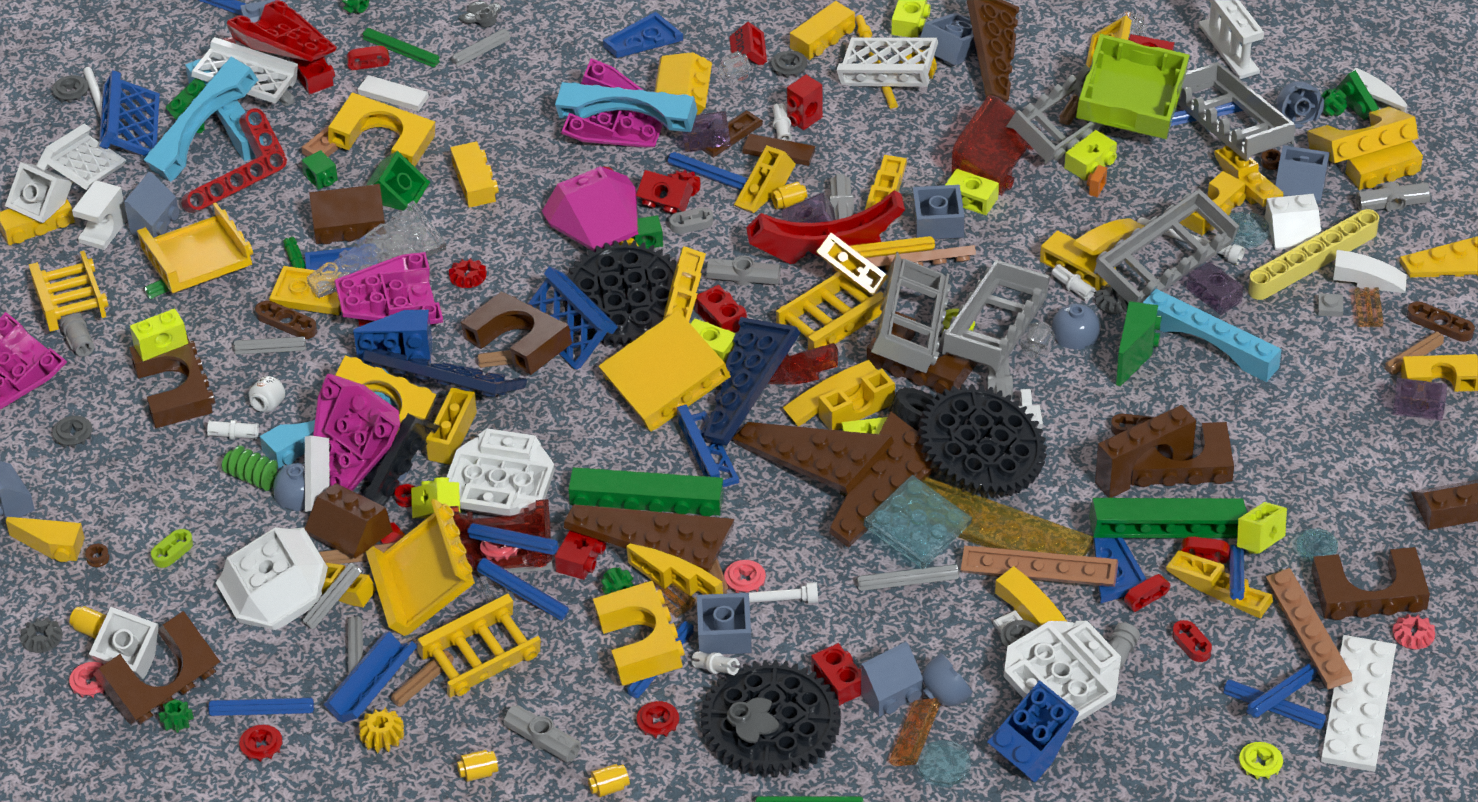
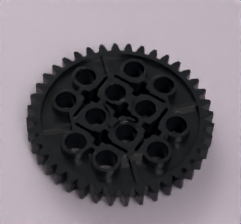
M626 240L623 241L622 245L614 241L612 247L606 242L605 249L597 245L595 253L587 250L588 257L580 255V262L574 261V268L570 267L569 275H566L616 325H620L613 334L607 332L602 340L605 347L613 343L614 348H617L619 344H622L624 348L647 330L659 324L664 318L676 269V260L670 261V254L663 256L662 249L655 252L654 245L647 249L645 242H643L639 247L635 240L631 245H628ZM599 287L601 291V296L603 297L604 309L602 307L601 298L599 297ZM563 301L565 312H567L568 307L567 301ZM574 315V327L580 326L581 315ZM594 328L587 329V340L592 339L597 333Z
M961 384L959 390L952 386L951 391L944 389L942 394L937 393L935 399L932 398L929 404L926 405L918 424L919 431L917 436L920 437L918 444L923 445L920 451L921 453H927L924 460L932 461L931 469L938 468L937 476L945 475L944 482L952 480L953 488L961 485L962 492H965L968 488L973 496L979 491L982 498H984L986 493H989L991 498H994L996 493L1003 498L1005 493L1012 496L1014 491L1020 493L1023 488L1027 489L1030 483H1034L1045 464L1047 446L1044 445L1046 437L1041 436L1043 429L1037 428L1039 421H1031L1034 414H1026V406L1018 407L1019 400L1011 402L1010 394L1004 398L1002 397V390L995 394L993 387L985 391L983 385H980L979 389L976 390L973 384L970 385L968 390L964 384Z
M764 660L762 666L753 661L752 668L743 664V671L738 670L733 676L725 673V680L718 678L717 686L712 685L710 687L711 693H706V701L702 702V735L705 737L706 745H710V751L716 752L717 759L724 758L725 765L733 762V770L738 769L740 766L743 767V774H746L750 769L753 770V776L755 777L759 771L763 772L764 778H767L769 772H773V775L777 778L779 771H783L786 776H789L790 769H793L796 773H799V766L809 769V761L817 764L818 757L825 758V750H832V743H836V735H839V727H841L839 700L836 699V693L831 692V685H824L823 677L817 679L816 672L808 675L807 667L798 670L797 663L791 668L788 667V661H785L782 666H779L777 660H774L772 665H769L767 660ZM753 698L771 700L772 705L768 713L778 721L779 728L770 734H759L757 743H749L742 740L736 733V727L732 726L727 719V712L732 704L736 702L747 703Z

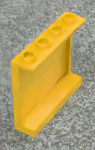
M213 203L216 216L153 238L146 227L137 230L144 254L172 293L252 265L250 255H253V249L250 242H245L242 232L237 231L234 221L229 220L226 210H221L217 203Z
M678 310L599 365L604 378L609 380L640 416L650 432L676 416L677 407L682 405L689 407L731 377L724 361Z
M435 499L431 500L434 513L385 552L380 551L374 546L366 551L388 627L403 636L412 633L475 584L471 573L473 571L465 555L466 549L459 537L460 530L455 525L453 519L454 512L449 505L442 504Z

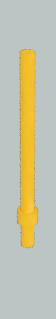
M863 15L856 16L855 21L858 26L857 32L859 37L872 38V31L870 26L866 25ZM872 52L868 53L869 57L874 55ZM877 60L872 64H881V61ZM881 86L889 108H897L898 104L891 86Z

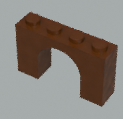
M502 291L460 322L464 339L480 349L507 331L515 329L530 330L525 337L510 347L514 367L530 375L572 344L570 328L567 323Z
M895 311V314L916 321V319ZM893 323L891 334L911 341L916 335V331ZM875 337L867 346V360L876 369L882 368L891 372L896 377H904L912 380L919 386L924 385L935 389L940 394L943 393L944 389L951 391L952 386L959 390L961 384L964 383L978 363L947 352L937 359L934 366L930 365L927 372L924 373L872 353L871 349L877 339Z
M188 336V344L145 361L141 359L134 346L129 347L138 379L168 371L179 372L188 377L181 386L173 390L147 396L149 411L155 429L213 413L212 405L216 404L212 390L207 391L209 387L206 373L201 374V371H203L200 357L195 358L197 349L194 340L189 341Z
M1180 405L1098 443L1095 484L1108 498L1129 490L1132 469L1135 463L1146 451L1157 445L1159 453L1169 459L1178 461L1193 459L1196 419L1183 405Z
M1227 422L1201 424L1200 441L1202 452L1193 459L1184 461L1172 460L1159 453L1155 446L1152 447L1135 463L1131 474V485L1148 487L1157 484L1173 486L1183 483L1198 485L1210 482L1217 484L1232 482L1234 462ZM1137 425L1126 426V430Z
M1416 547L1390 549L1388 568L1393 584L1379 591H1366L1352 585L1344 574L1339 554L1313 556L1311 573L1324 619L1333 618L1334 620H1341L1352 616L1366 618L1373 614L1393 615L1397 612L1410 611L1418 613L1422 610H1427L1430 592Z
M184 611L164 623L158 629V634L172 651L177 662V673L172 683L161 687L143 683L134 674L121 654L98 668L93 674L130 725L137 721L140 725L154 716L151 712L158 706L163 710V704L174 700L173 696L178 692L185 695L195 687L194 681L200 677L205 681L217 672L214 668L220 663V660Z

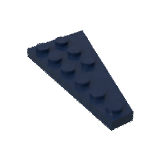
M740 317V330L734 336L735 346L733 351L729 353L726 367L731 377L721 383V392H718L716 395L717 405L710 414L704 434L708 442L726 446L729 444L801 334L797 327Z
M379 349L365 350L363 360L372 362L371 366L392 367L394 368L393 372L400 374L412 372L419 379L429 380L430 377L435 378L439 384H458L459 389L473 391V389L481 390L482 395L495 397L496 394L506 395L508 391L524 389L527 384L526 378L519 377L518 379L506 380V374L486 373L483 375V370L445 362L442 364L432 363L430 365V359L409 358L407 360V355Z

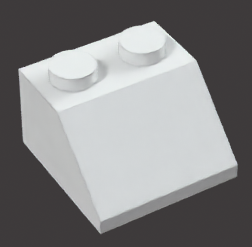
M20 162L5 206L44 223L65 204L73 181L49 170L43 171L36 165Z
M1314 194L1267 198L1265 220L1275 250L1295 248L1321 233L1319 209Z
M110 607L89 655L96 662L106 664L121 654L138 678L144 679L155 657L159 625Z

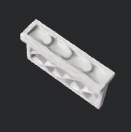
M214 37L211 41L210 49L192 70L191 76L209 82L217 74V68H221L232 56L250 67L258 78L257 83L247 95L276 104L289 86L293 87L296 83L298 64ZM211 69L212 71L209 73L203 72V70ZM266 80L269 82V83H267V84H261V85H260V83H259L260 81H266ZM274 90L275 94H271L265 91Z
M851 38L843 63H839L837 67L841 85L928 87L930 81L928 73L938 40L937 38ZM856 46H866L858 52L855 51ZM879 46H887L880 52L876 50ZM901 46H908V48L901 52L897 50ZM923 46H930L923 52L918 50ZM869 52H872L874 54L866 60L862 58ZM891 52L895 54L888 60L884 58V56ZM912 52H915L917 54L909 60L905 58ZM857 59L861 62L859 64H851ZM877 60L882 62L881 64H872ZM899 60L903 62V64H894ZM921 60L925 62L924 64H916Z
M82 124L48 145L36 166L43 171L52 167L87 190L95 180L101 181L125 164L126 159L109 148L100 147L99 142L89 136L92 128Z

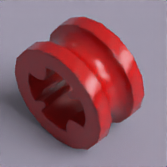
M402 484L395 489V500L399 506H412L411 488L415 486Z

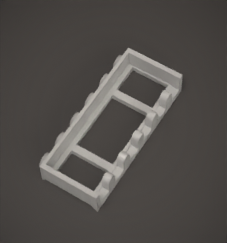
M1219 62L1186 73L1177 104L1246 162L1254 154L1285 145L1289 142L1294 144L1295 124ZM1212 86L1224 94L1204 101L1202 97L1192 99V93ZM1233 101L1260 124L1243 130L1238 128L1231 131L1228 118L1217 120V110L1215 107Z
M1085 65L1076 77L1073 74L1070 75L1063 86L1057 84L1048 96L1045 93L1042 94L1035 105L1029 103L1022 112L1020 110L1016 111L1006 126L1013 128L1045 160V164L1052 159L1057 161L1066 152L1065 150H1070L1094 130L1100 131L1105 126L1104 124L1089 122L1066 138L1042 114L1073 92L1080 98L1082 86L1091 70V66L1089 68ZM1035 119L1059 144L1055 146L1031 121Z
M1198 189L1192 194H1186L1177 205H1170L1161 216L1153 217L1142 229L1137 228L1125 241L1122 239L1117 242L1109 252L1104 251L1096 259L1097 264L1094 273H1098L1128 303L1129 301L1143 303L1155 289L1163 292L1234 242L1239 225L1204 192ZM1195 211L1220 233L1205 246L1179 223ZM1169 229H1173L1196 252L1188 258L1184 257L1177 266L1171 270L1167 269L1160 278L1156 279L1132 255ZM1125 261L1148 284L1139 292L1114 268Z
M896 252L887 271L888 277L885 284L888 285L883 294L885 299L881 305L880 310L882 313L877 322L880 325L875 333V338L877 339L871 352L926 373L930 365H935L939 356L937 350L941 343L940 335L944 328L942 324L946 315L944 310L949 300L947 296L951 285L948 284L949 274L947 273L945 276L940 272L907 259H901L899 253ZM900 285L935 298L930 327L895 314ZM893 323L928 336L927 347L891 334Z
M995 260L991 268L988 267L986 269L984 278L978 280L975 291L969 293L967 302L961 305L957 317L952 318L949 329L943 331L941 336V343L943 344L942 354L945 355L948 352L958 357L991 366L998 373L1043 305L1048 293L1050 276ZM998 285L1032 294V297L1023 305L993 296L992 294ZM986 303L1018 312L1015 323L1009 326L1005 338L1002 337L1001 340L968 330Z

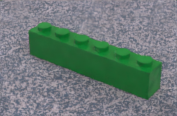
M577 467L572 469L568 489L570 505L653 512H676L677 514L690 513L709 517L712 515L720 516L724 494L723 478Z
M1092 498L1089 519L1093 538H1237L1238 519L1245 515L1247 511L1243 498Z

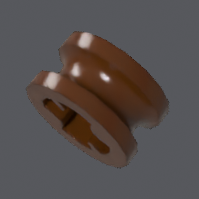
M1275 149L1264 151L1261 156V165L1268 170L1278 169L1281 152Z
M103 544L90 545L85 551L87 563L91 567H102L109 561L108 548ZM96 553H98V555L102 554V556L98 558L96 557V555L95 557H93V555Z

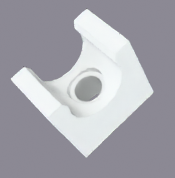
M97 180L94 181L72 210L74 217L88 220L84 231L79 235V243L103 250L107 248L128 220L121 187Z

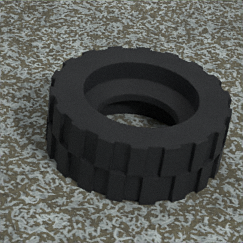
M900 388L894 396L889 412L894 413L918 432L919 419L926 405L934 397L915 388Z

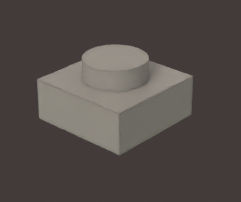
M1318 293V316L1343 317V295Z

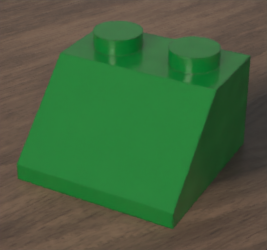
M397 150L380 162L366 185L380 184L383 206L411 213L430 181Z

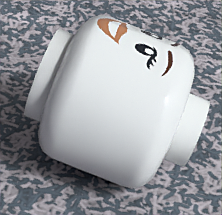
M271 376L260 378L249 391L251 405L256 410L262 412L273 411L285 398V389L282 383Z

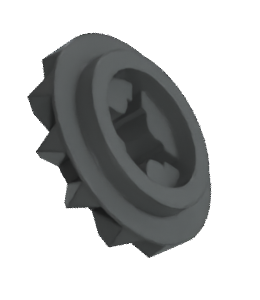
M782 51L772 58L771 65L773 72H777L779 76L785 74L788 78L793 74L797 77L799 73L805 72L807 59L802 53L797 51Z
M70 75L57 80L52 90L55 99H60L61 102L68 100L71 103L73 99L80 101L81 96H87L89 84L81 76Z
M1102 285L1101 289L1096 291L1095 302L1102 311L1111 314H1120L1127 311L1129 303L1110 285L1108 287ZM1112 294H1114L1118 298L1117 302L1113 297H1111Z
M69 416L58 421L52 433L56 444L61 443L64 448L72 445L75 449L76 444L84 445L86 439H91L93 428L88 419L82 416ZM72 427H74V430H76L75 435L73 436L70 435Z
M48 617L42 621L37 618L36 622H27L26 628L21 629L20 640L23 647L28 651L42 653L55 648L60 643L63 633L57 621H51ZM36 631H37V632H40V633H44V632H45V633H46V637H45V636H42V635H40V634H39V635H36Z
M1015 620L1008 623L1001 631L1002 646H1005L1007 649V646L1017 641L1022 633L1025 636L1037 629L1038 626L1027 620Z

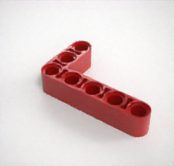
M258 108L250 109L243 113L239 119L240 127L256 159L186 193L181 199V205L188 213L197 212L286 166L287 157L262 110ZM249 115L256 118V125H252L249 122ZM260 136L266 138V146L261 145L259 141ZM271 156L276 158L278 162L277 167L272 166L270 163ZM251 166H254L257 169V177L251 174ZM231 176H234V177L237 178V180H238V186H237V187H235V186H233V185L231 184V181H230V177H231ZM211 186H215L218 189L217 197L211 194ZM191 196H195L198 199L199 204L197 207L191 204Z

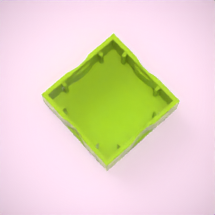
M1100 34L1093 54L1091 70L1086 76L1079 98L1076 118L1167 139L1187 73L1190 55L1159 47L1143 46L1133 41Z

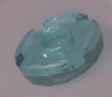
M1236 212L1229 215L1239 225L1234 242L1231 243L1232 245L1236 244L1244 248H1254L1262 245L1267 240L1269 224L1262 216L1250 212V215L1244 214V212Z
M935 741L926 745L921 750L918 756L917 768L927 783L935 787L949 788L967 779L971 771V757L962 745L954 741Z

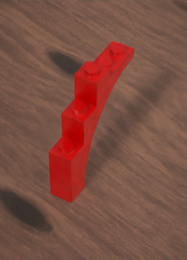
M894 190L870 208L846 218L828 222L800 223L776 219L760 213L746 227L750 245L789 264H795L808 251L821 257L816 251L830 233L834 234L848 246L881 242L880 234L896 218L902 215L905 207L902 194Z

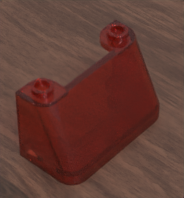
M988 95L954 144L951 176L956 169L998 182V195L1000 196L1004 194L1006 189L1010 190L1014 183L1012 169L1027 148L1034 150L1013 128L1006 127L1015 114V109L1000 98Z
M548 499L536 500V506L533 510L529 511V508H524V515L473 519L472 512H467L466 516L459 512V506H450L454 512L453 519L455 525L460 530L459 537L461 543L466 549L467 561L473 571H477L479 562L486 558V556L481 554L480 550L482 540L472 539L469 537V533H467L468 528L473 523L551 539ZM521 549L517 552V556H509L508 560L500 559L497 562L495 559H492L490 561L503 569L531 566L544 567L552 561V555Z

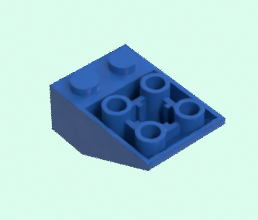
M429 309L403 310L355 328L353 331L357 358L369 366L372 365V362L365 361L363 358L365 350L371 349L407 355V360L409 358L430 359L429 363H431L432 334Z
M1039 680L987 742L1033 782H1036L1053 763L1079 712Z

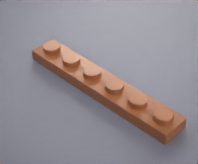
M975 245L899 255L901 259L904 258L923 266V261L932 260L933 264L947 263L946 258L956 257V262L970 260V255H976ZM895 255L865 259L874 266H885L886 270H888Z
M964 545L961 572L1001 576L1014 566L1029 579L1115 587L1118 560Z
M1288 568L1266 576V581L1326 688L1329 690L1352 682V674L1292 570Z

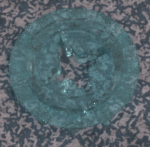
M1309 529L1299 535L1297 551L1301 552L1302 558L1308 557L1313 562V556L1336 554L1338 551V541L1333 534L1326 530ZM1319 540L1321 547H1319L1318 550H1315L1314 546L1316 545V543H1318Z

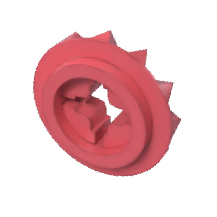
M482 541L480 544L481 554L486 556L488 560L495 559L497 562L500 559L508 560L509 556H517V552L521 550V548L506 545L502 547L501 544Z
M739 560L727 567L724 578L728 589H734L736 593L741 591L748 593L752 590L758 592L759 587L764 586L766 573L764 568L755 561ZM741 575H744L745 577L750 575V581H747L746 579L741 580Z
M1407 613L1404 618L1398 617L1397 622L1393 625V636L1400 645L1406 648L1423 649L1434 641L1435 625L1429 623V618L1422 619L1419 614L1411 617ZM1416 625L1418 628L1417 632L1412 636V627Z
M87 662L76 667L69 678L73 692L79 693L82 698L86 695L94 698V695L97 693L104 694V689L97 679L96 682L92 681L88 685L86 679L90 680L94 677L93 674L104 664Z

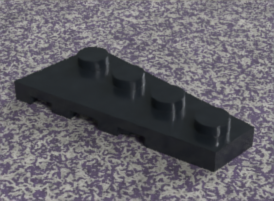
M408 413L406 418L402 420L400 429L383 462L377 467L376 475L371 485L365 490L364 497L385 506L400 484L398 480L400 475L408 473L413 466L411 459L418 450L421 452L428 444L425 439L431 431L435 433L440 426L430 420Z

